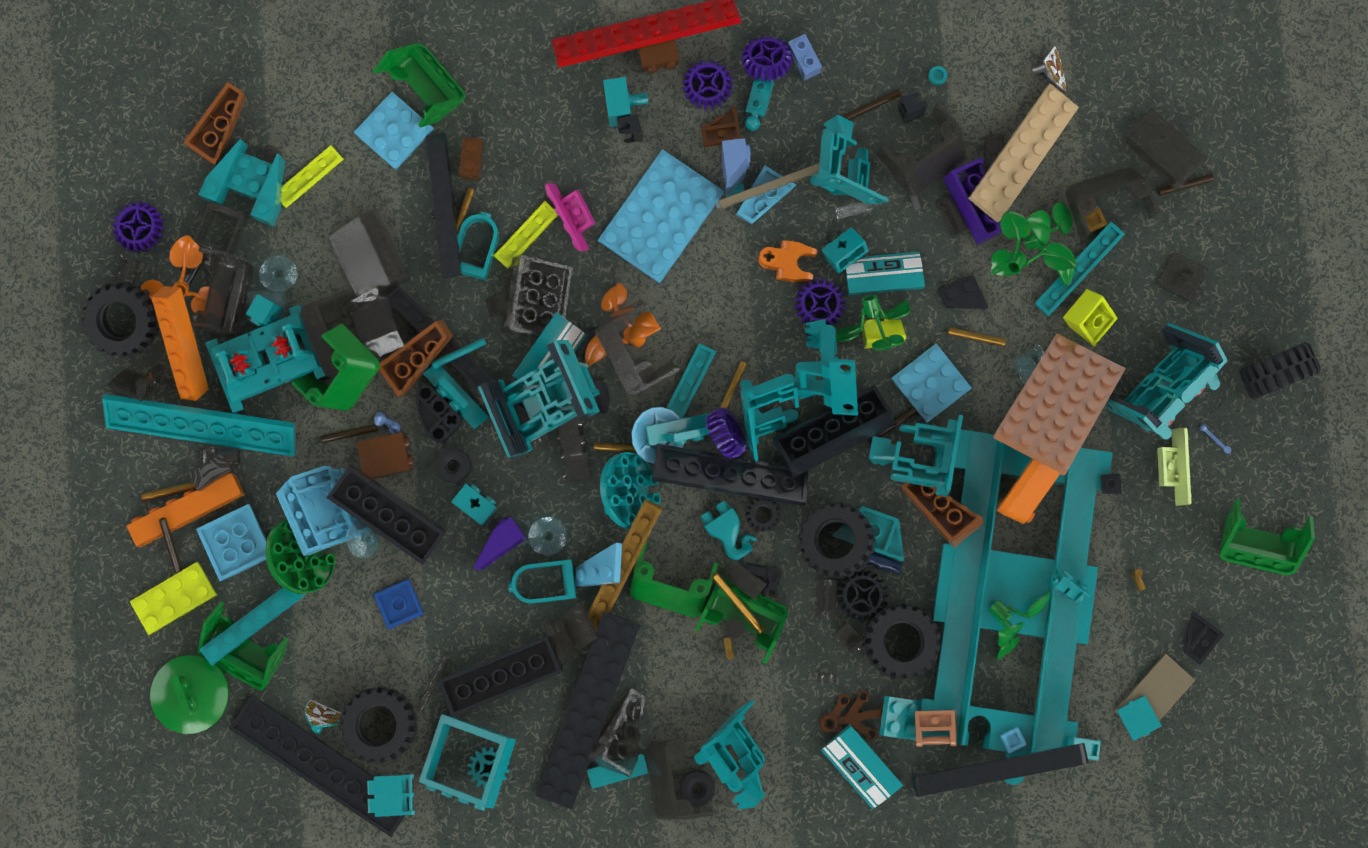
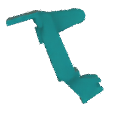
M836 115L825 122L824 126L827 128L822 131L820 169L818 174L812 175L810 183L813 186H820L828 190L832 195H849L869 205L888 202L889 198L868 189L870 162H868L869 152L866 148L858 149L855 159L849 160L848 178L840 175L842 155H845L846 147L857 145V141L851 139L854 123L840 115Z
M826 319L806 323L805 333L812 335L807 336L806 346L819 349L821 361L799 362L796 364V371L799 375L798 390L803 393L824 396V405L831 407L833 414L858 415L855 360L838 359V357H835L837 353L836 331L832 325H826ZM846 364L849 365L851 369L843 370L840 368V366ZM806 374L822 376L823 380L807 381ZM850 404L853 408L845 409L843 405Z
M796 370L795 378L791 374H784L757 386H753L749 380L740 382L747 445L754 461H758L756 444H759L760 436L787 427V424L796 421L799 417L796 410L789 409L783 412L781 406L765 413H761L758 408L775 401L781 403L790 399L795 408H798V397L803 399L816 395L803 393L798 390L799 375ZM806 374L807 381H817L816 376Z
M959 415L957 421L949 419L947 428L916 423L915 426L900 425V431L914 434L913 443L934 447L935 458L933 467L914 464L915 459L899 457L901 442L897 441V444L894 445L891 444L890 439L875 436L872 438L869 459L873 464H880L881 466L891 463V480L935 487V495L948 496L951 490L963 415Z
M753 699L738 708L701 747L702 750L694 757L695 761L701 765L709 761L722 783H726L731 791L739 792L742 789L733 800V803H739L738 809L754 808L766 795L762 790L758 773L764 765L765 757L741 723L745 719L744 714L755 703ZM731 744L739 757V764L746 773L741 780L736 774L740 768L726 749V745Z

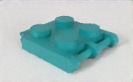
M414 774L374 776V780H368V795H374V798L368 799V813H375V817L415 815V810H413V797L415 795L412 792ZM407 797H409V810H408Z

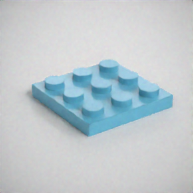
M391 92L354 131V134L397 170L434 128L431 125L420 128L418 124L423 118Z
M937 344L933 345L891 378L926 424L972 389Z
M247 504L196 529L219 581H224L266 560L265 549L267 539L251 504Z

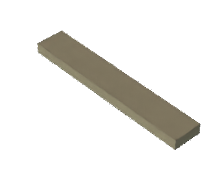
M820 163L719 200L715 203L716 208L721 210L818 174Z

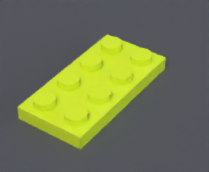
M196 562L131 600L130 603L147 634L151 635L217 596L201 565L199 562Z

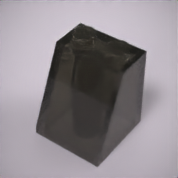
M387 295L351 310L360 342L376 358L405 346L402 327Z

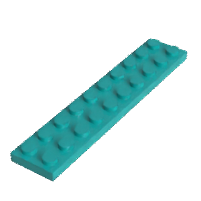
M105 394L102 398L105 424L108 429L292 457L296 453L295 423L108 394Z

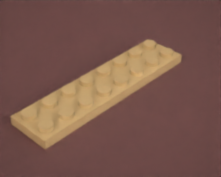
M1052 84L1047 85L968 199L996 222H999L1002 215L1012 205L1079 107Z

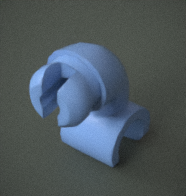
M380 411L376 413L374 417L375 425L382 426L385 424L391 434L400 431V425L396 421L387 418Z

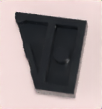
M974 275L938 290L946 308L982 310L989 308Z
M1193 611L1190 616L1184 654L1201 665L1224 636V633Z

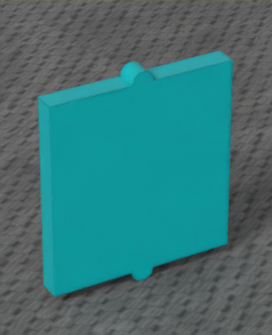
M1145 695L1133 702L1129 701L1127 705L1116 710L1133 741L1144 735L1149 736L1150 732L1162 726Z

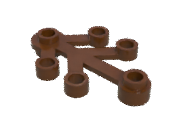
M861 690L857 693V699L846 716L838 717L843 707L847 706L850 702L848 695L841 694L831 714H824L820 718L819 726L826 733L836 732L839 734L843 730L839 725L850 724L853 728L864 734L868 740L873 741L877 738V732L874 729L867 728L858 721L877 717L882 718L883 704L879 709L857 713L862 704L869 699L868 692ZM860 693H866L867 697L865 700L860 699ZM843 696H846L848 699L845 704H842L840 701ZM826 720H832L833 724L831 727L825 725ZM869 731H873L875 733L874 738L870 739L867 734Z

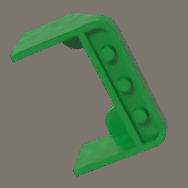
M420 43L388 50L373 70L374 74L387 71L394 80H406L427 106L423 110L424 117L418 124L420 128L439 122L466 98L465 92L430 50Z
M340 324L321 336L335 350L331 360L333 365L339 370L330 386L328 387L323 381L316 379L314 372L293 380L291 384L314 406L348 411L354 407L379 371L380 363L343 324Z
M1236 498L1225 521L1220 546V557L1227 562L1282 575H1292L1298 570L1315 540L1313 516L1309 515L1303 528L1288 527L1281 535L1245 527L1246 518L1241 515L1240 499Z
M646 541L637 559L629 588L631 597L635 600L689 617H699L704 611L713 582L711 576L716 572L718 563L714 562L709 581L696 579L692 582L689 591L652 580L654 568L649 562L643 561L648 544Z
M722 578L765 630L759 634L716 584L695 631H699L703 621L710 625L719 624L721 619L756 635V645L760 649L767 651L762 662L766 664L778 641L789 613L788 609L784 605L736 582Z
M223 602L218 604L203 623L198 646V654L201 657L205 658L200 649L233 625L231 618L222 615ZM285 637L280 645L269 644L266 649L247 639L215 664L221 670L257 690H264L285 655L289 639Z

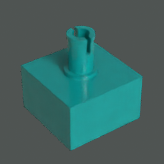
M626 77L603 80L610 127L618 126L617 119L630 116V108L632 106L648 104L647 92L632 95L628 93Z

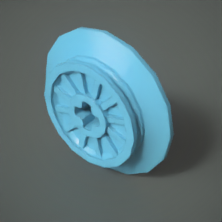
M664 407L650 408L641 413L634 422L631 432L632 444L636 453L644 461L654 464L657 444L648 445L645 426L678 420L680 417L672 410ZM675 442L659 443L680 448L684 446V444L675 445Z

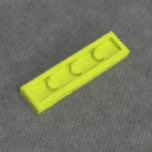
M330 145L282 186L281 203L287 208L344 159Z
M544 201L493 256L508 269L558 216L555 209Z

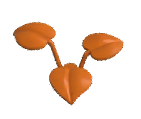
M190 236L181 237L170 250L172 265L182 267L180 280L173 287H181L183 297L186 295L195 296L191 301V308L197 316L203 318L208 312H213L216 317H223L224 302L217 290L204 286L199 290L198 294L196 292H189V285L184 281L186 267L190 269L196 268L202 261L203 253L200 246ZM148 280L141 285L140 289L148 290L150 292L148 296L151 298L164 285L157 280Z
M621 283L616 284V286L607 291L602 299L601 306L606 312L614 309L628 326L624 331L625 339L610 335L606 337L603 333L592 338L587 345L585 353L586 363L589 367L609 353L611 349L610 340L623 342L626 345L630 343L634 347L639 348L645 343L647 336L661 329L654 315L650 312H643L638 315L633 322V326L628 322L618 309V306L624 304L627 298V290Z

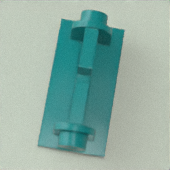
M1058 567L1056 568L1059 574L1051 578L1054 587L1061 592L1066 590L1065 594L1075 602H1081L1084 595H1087L1089 598L1091 597L1086 591L1088 587L1082 581L1078 580L1076 582L1070 572L1067 570L1063 572Z

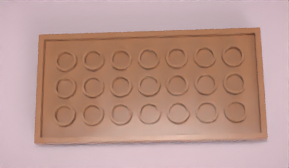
M1056 334L993 438L1066 475L1126 368Z

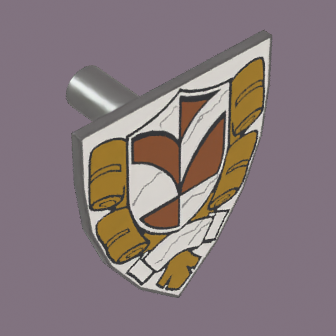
M1054 45L1043 59V65L1033 67V73L1036 75L1044 72L1049 84L1054 83L1060 90L1066 92L1063 65Z

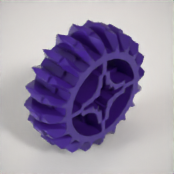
M772 35L770 38L763 36L762 39L756 37L755 41L750 40L749 45L745 46L742 53V64L745 72H748L749 77L754 76L755 81L757 79H761L762 83L764 80L771 82L772 79L778 81L779 76L784 78L785 73H789L792 65V53L785 41L780 42L779 37L773 39Z
M710 59L708 64L701 60L700 66L695 62L694 69L689 67V73L684 74L686 80L682 81V85L685 86L683 92L687 93L685 98L691 99V105L697 102L698 109L703 104L705 111L708 105H711V109L714 110L715 103L718 107H721V101L726 103V96H731L729 90L733 89V85L730 84L733 79L728 77L730 71H724V65L718 67V61L714 65L711 64L712 61ZM702 72H712V74L706 76ZM718 77H720L723 82V88L721 91H719L718 87L715 85V82L717 81ZM694 78H696L698 80V83L700 84L697 93L694 91L692 87V82ZM711 82V87H704V83ZM709 93L712 94L714 97L706 98L703 96Z
M138 201L136 205L134 202H130V207L124 205V211L118 210L119 217L113 216L117 222L112 223V226L116 228L112 233L117 235L115 240L120 242V246L126 247L128 251L133 249L135 252H139L141 249L143 252H146V246L153 249L152 242L159 244V241L156 239L157 236L159 238L163 237L159 233V231L165 230L161 226L164 223V220L160 218L162 215L160 212H156L157 209L154 206L150 207L149 203L143 205L141 201ZM143 213L150 216L152 225L144 222ZM139 224H141L142 226L137 227V230L134 228L135 226H139ZM124 229L132 231L133 240H129L126 237ZM149 232V234L142 239L144 233Z
M815 279V285L808 281L809 288L806 285H802L801 288L804 292H797V295L801 298H795V302L800 304L795 305L794 308L796 310L801 309L796 314L797 317L804 316L801 319L802 323L806 320L809 322L819 321L822 319L815 318L812 315L821 312L828 316L823 318L826 319L827 325H832L831 321L837 324L839 322L837 317H843L840 311H845L846 309L845 306L840 305L846 302V299H839L844 295L843 292L837 293L840 287L836 286L833 289L834 282L831 281L829 285H826V279H823L822 284H819V279ZM824 290L828 293H826L823 296H819L816 293H813L812 291ZM806 296H808L813 303V306L808 312L805 308ZM832 297L836 304L834 313L830 311L827 303ZM817 300H819V302L820 300H825L823 308H821L820 306V308L817 307L815 309L817 305Z
M719 408L706 416L709 435L723 456L732 459L745 452L747 443L743 435L744 432L730 411L725 408Z

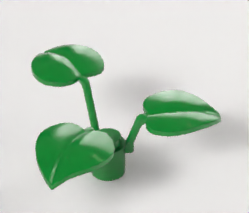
M1059 202L1053 206L1052 219L1056 226L1050 229V217L1043 210L1036 211L1027 218L1031 224L1033 234L1025 237V246L1028 250L1038 248L1040 252L1046 251L1044 246L1048 243L1051 232L1058 229L1062 234L1070 232L1073 220L1071 212L1065 203ZM1075 268L1057 270L1065 286L1070 284Z
M1006 211L1002 215L1000 226L1003 234L1009 239L1017 238L1013 254L1006 249H998L993 253L991 258V275L1010 276L1018 274L1024 266H1028L1029 263L1042 255H1045L1044 261L1051 269L1061 271L1076 267V260L1071 250L1057 242L1049 243L1046 251L1043 250L1029 260H1026V255L1018 252L1021 241L1020 237H1028L1031 233L1030 222L1024 216L1012 211Z
M876 295L866 296L862 299L864 308L861 309L860 326L852 325L835 330L836 341L838 342L849 341L858 337L859 332H862L864 329L866 314L868 318L876 319L882 339L873 342L872 348L874 350L882 351L893 346L902 345L904 338L901 335L885 336L880 319L888 318L889 320H895L907 316L911 312L909 301L907 299L896 307L883 311Z
M1049 588L1047 593L1035 601L1027 612H1021L1011 605L1007 607L1001 600H997L990 607L989 611L1004 628L998 631V646L1002 648L996 657L997 661L1012 652L1020 641V637H1015V634L1022 629L1024 623L1020 622L1012 626L1009 622L1013 616L1011 612L1028 619L1033 618L1047 605L1051 593Z

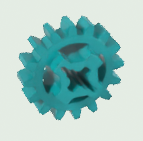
M493 746L490 747L489 751H487L486 747H483L482 753L479 750L475 751L477 757L471 756L470 759L473 763L467 764L468 767L472 768L468 775L473 774L474 776L471 782L477 780V787L483 784L484 790L487 781L481 778L483 776L489 777L490 771L483 774L482 772L486 768V763L487 765L494 763V760L487 759L485 755L496 757L497 751L494 752ZM479 761L480 771L477 772L476 764ZM504 775L503 780H507L508 777Z

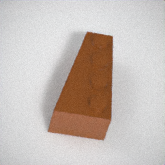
M227 82L183 143L216 167L222 160L247 98L245 94Z
M443 320L435 321L380 363L379 371L398 397L407 394L431 362L454 336Z
M904 483L901 486L903 493L953 548L957 547L984 524L981 516L973 513L949 495H935V487Z

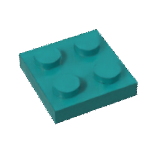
M885 696L879 735L916 740L915 711H920L921 701Z

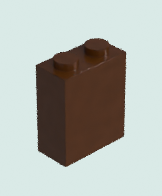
M400 432L357 442L362 472L372 479L412 471L411 466H414L413 456L408 454L407 449L410 447V440L408 436L405 437L404 433Z

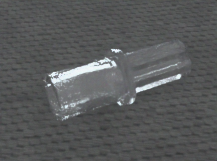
M862 201L857 203L851 202L850 205L836 208L835 215L837 219L852 215L856 217L857 214L873 211V207Z

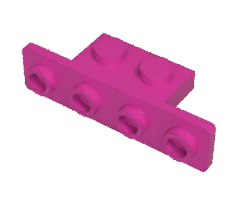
M547 183L545 185L546 194L553 201L556 213L563 220L564 229L570 234L573 246L578 251L589 250L581 233L596 223L579 190H575L563 198L556 184Z

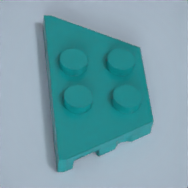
M862 506L859 511L868 519L873 528V535L875 536L874 552L903 562L904 554L899 519ZM846 524L833 533L835 538L851 544L855 542L854 533Z

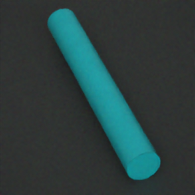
M481 338L431 362L434 369L486 345L485 339Z

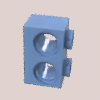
M806 34L788 42L792 59L804 81L821 73L822 65Z

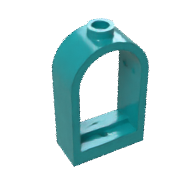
M481 212L480 214L468 217L462 223L458 234L460 253L466 231L474 223L485 222L493 228L494 235L484 268L461 262L463 275L487 281L494 258L493 255L499 242V231L491 219L492 215Z
M573 560L522 566L515 572L512 581H508L509 593L514 592L519 600L529 604L577 599ZM562 565L565 596L526 599L519 593L517 581L524 571Z

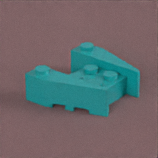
M240 139L205 178L198 195L205 201L221 207L229 190L256 200V203L250 215L255 220L274 227L281 211V189L285 160L280 154H276L273 164L247 155L245 152L248 146Z

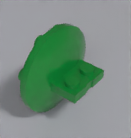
M287 519L279 522L271 530L267 538L265 549L267 565L274 579L283 588L296 594H309L320 590L327 584L334 570L336 561L334 553L324 555L323 550L303 556Z
M197 655L180 656L167 662L156 674L150 691L151 706L157 719L168 729L182 734L199 733L215 725L223 716L229 702V684L223 671L216 664L212 666L206 658Z

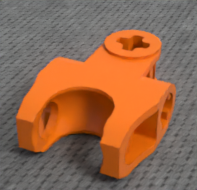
M781 241L780 249L773 247L763 248L758 261L765 269L777 270V280L812 282L813 274L800 270L797 260L802 256L816 257L817 249L800 242ZM767 254H770V258H772L770 262L766 261L765 257Z

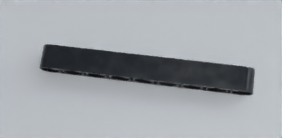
M1080 743L923 774L917 777L914 776L912 781L916 797L1084 765L1088 764L1089 760L1085 744Z

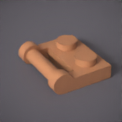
M955 710L915 711L916 747L938 744L956 746ZM922 731H950V736L922 737Z

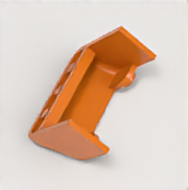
M1032 458L1003 500L999 498L997 501V511L1019 523H1030L1035 516L1033 511L1061 473Z

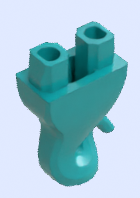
M723 501L716 506L721 516L714 519L710 511L701 516L707 533L722 542L727 556L733 561H738L753 551L749 540L756 541L757 538L750 534L743 535L740 540L742 548L736 549L735 544L740 527L739 517L734 509L730 508Z

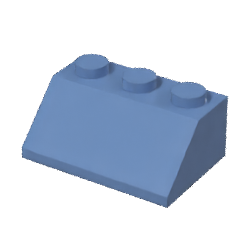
M745 138L722 141V167L726 196L733 193L735 188L746 177L747 169H750V145H746Z

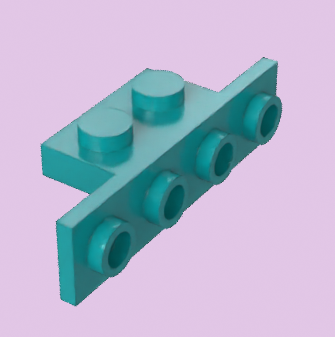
M432 365L422 374L435 387L438 394L445 398L450 406L473 429H476L488 419L489 416L441 366L434 369Z
M710 413L645 426L648 445L664 442H675V445L685 444L686 440L691 438L692 441L703 440L705 435H709L706 416Z

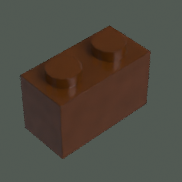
M675 39L638 48L643 72L655 73L660 68L671 70L676 68V65H679Z
M463 137L459 167L461 179L480 181L484 151L482 139Z

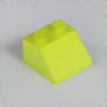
M1088 289L1085 290L1063 317L1068 326L1093 347L1118 319L1105 298Z
M887 318L881 321L886 337L897 334L901 335L904 341L906 340L901 319L889 320ZM876 319L866 320L862 331L864 349L872 348L873 342L882 339Z

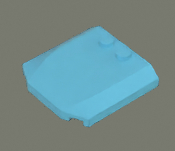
M322 466L292 476L276 493L303 556L352 540L372 530L326 498L345 472V469L340 468L338 470L332 469L330 466Z

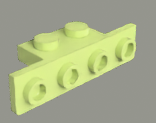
M1187 428L1171 429L1172 448H1157L1159 486L1175 487L1176 506L1190 505L1191 486Z

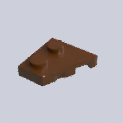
M736 107L731 108L730 112L723 116H718L713 122L701 127L704 147L719 146L725 140L741 139Z

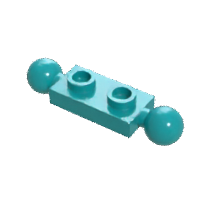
M754 79L745 111L746 114L751 115L745 121V126L749 131H756L760 127L758 117L765 118L774 86L773 80L771 82L764 80L762 83L761 79L756 81Z

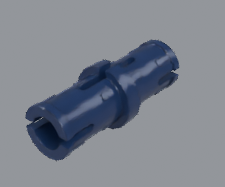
M871 553V560L868 564L878 567L879 570L885 569L899 575L902 563L888 559L885 555L879 556Z

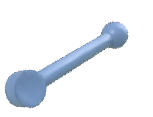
M1205 424L1199 426L1201 431L1207 433L1223 448L1224 453H1231V448L1225 446L1207 429Z

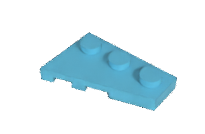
M764 165L751 188L783 176ZM791 183L743 201L736 215L753 224L793 189L796 184Z
M615 543L576 567L575 586L586 587L620 583L622 544Z

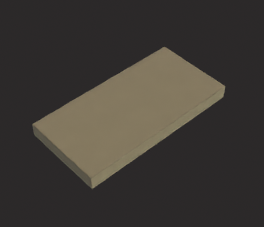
M1164 654L1114 712L1118 715L1116 710L1127 705L1129 701L1133 702L1145 695L1160 721L1194 683L1195 679L1167 654Z

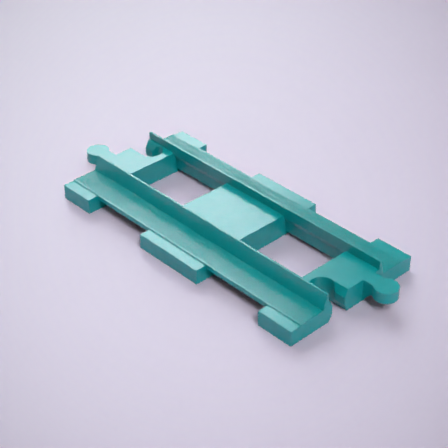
M961 430L954 469L965 470L961 504L973 513L981 516L984 524L955 548L950 544H942L932 620L943 622L944 629L934 700L921 698L920 711L955 710L956 744L968 745L969 721L975 716H982L988 724L987 732L983 737L982 748L1004 751L1005 758L1067 746L1068 736L1076 737L1078 722L1067 721L1076 644H1088L1098 571V567L1087 566L1096 490L1102 491L1101 475L1110 474L1113 452L1080 448L1066 475L1062 476L1060 474L1053 483L1064 485L1055 560L991 550L1000 477L1019 478L1032 458L993 438L995 434ZM1058 567L1063 572L1065 570L1070 572L1076 582L1078 580L1082 581L1088 587L1086 591L1091 597L1089 598L1087 595H1084L1081 602H1075L1065 594L1066 590L1061 592L1054 587L1051 578L1059 574L1056 568ZM1049 588L1051 591L1049 601L1039 614L1028 619L1011 612L1013 616L1009 620L1012 626L1020 622L1024 623L1022 629L1016 634L1044 638L1035 714L1027 715L970 706L980 628L995 631L1004 629L998 619L989 611L990 607L997 600H1001L1007 607L1011 605L1021 612H1027L1035 601L1047 593ZM1018 727L1027 745L1009 754L999 735ZM949 730L922 731V737L950 736ZM1025 776L1003 781L1011 785H1017L1023 781Z

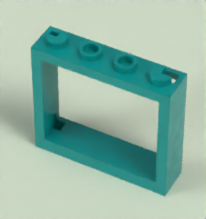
M441 714L419 782L425 784V788L428 790L436 791L438 789L442 791L441 795L450 798L456 796L458 797L457 801L461 803H474V807L477 809L494 808L516 739L462 719ZM450 726L500 744L482 799L433 780Z

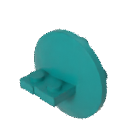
M631 452L614 455L605 464L600 478V494L605 515H609L618 526L630 530L645 499L657 505L661 501L659 492L649 494L648 487L654 485L658 487V481H652L653 470L640 455Z

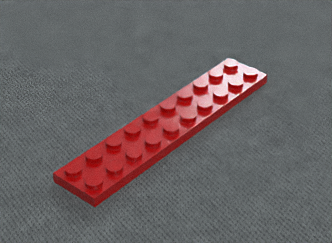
M711 0L675 10H668L663 13L651 14L638 19H631L622 23H614L602 28L578 32L565 37H558L551 41L558 68L739 24L741 19L734 0Z

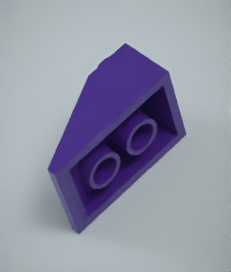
M505 517L497 523L498 527L492 532L474 565L476 571H482L527 539L513 518L510 517L508 519Z

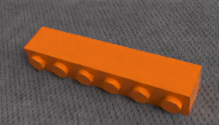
M164 286L151 297L180 399L197 401L209 390L182 289L181 287Z
M229 472L218 476V480L214 482L208 481L196 491L190 490L183 494L184 497L178 500L177 498L166 502V506L162 508L156 507L150 510L148 515L132 519V523L127 525V528L135 545L143 547L163 537L159 524L160 518L166 517L170 532H173L244 496L245 493L236 475L233 473L229 474Z

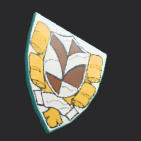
M310 700L305 707L306 720L316 734H321L323 727H330L342 721L340 720L341 712L313 700Z

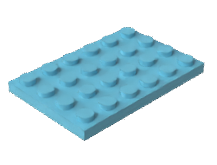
M662 149L602 233L598 242L660 284L710 214L715 203L722 197L724 191Z

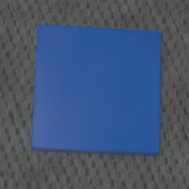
M410 579L373 594L388 630L424 615Z

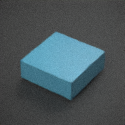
M1018 727L999 735L1009 754L1027 745Z

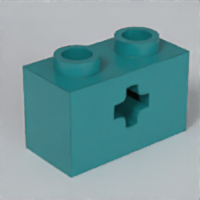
M852 227L822 249L825 260L838 274L869 251L865 240Z
M257 294L246 314L251 317V322L263 327L278 321L285 308Z
M465 484L452 500V503L484 527L498 509L494 506L496 502L488 495L486 498L479 494L481 490L475 485L468 486ZM473 499H474L475 501H477V500L479 499V502H478V503L480 504L479 508L476 507V506H475L474 508H472V507H473V503H471V502L473 501Z

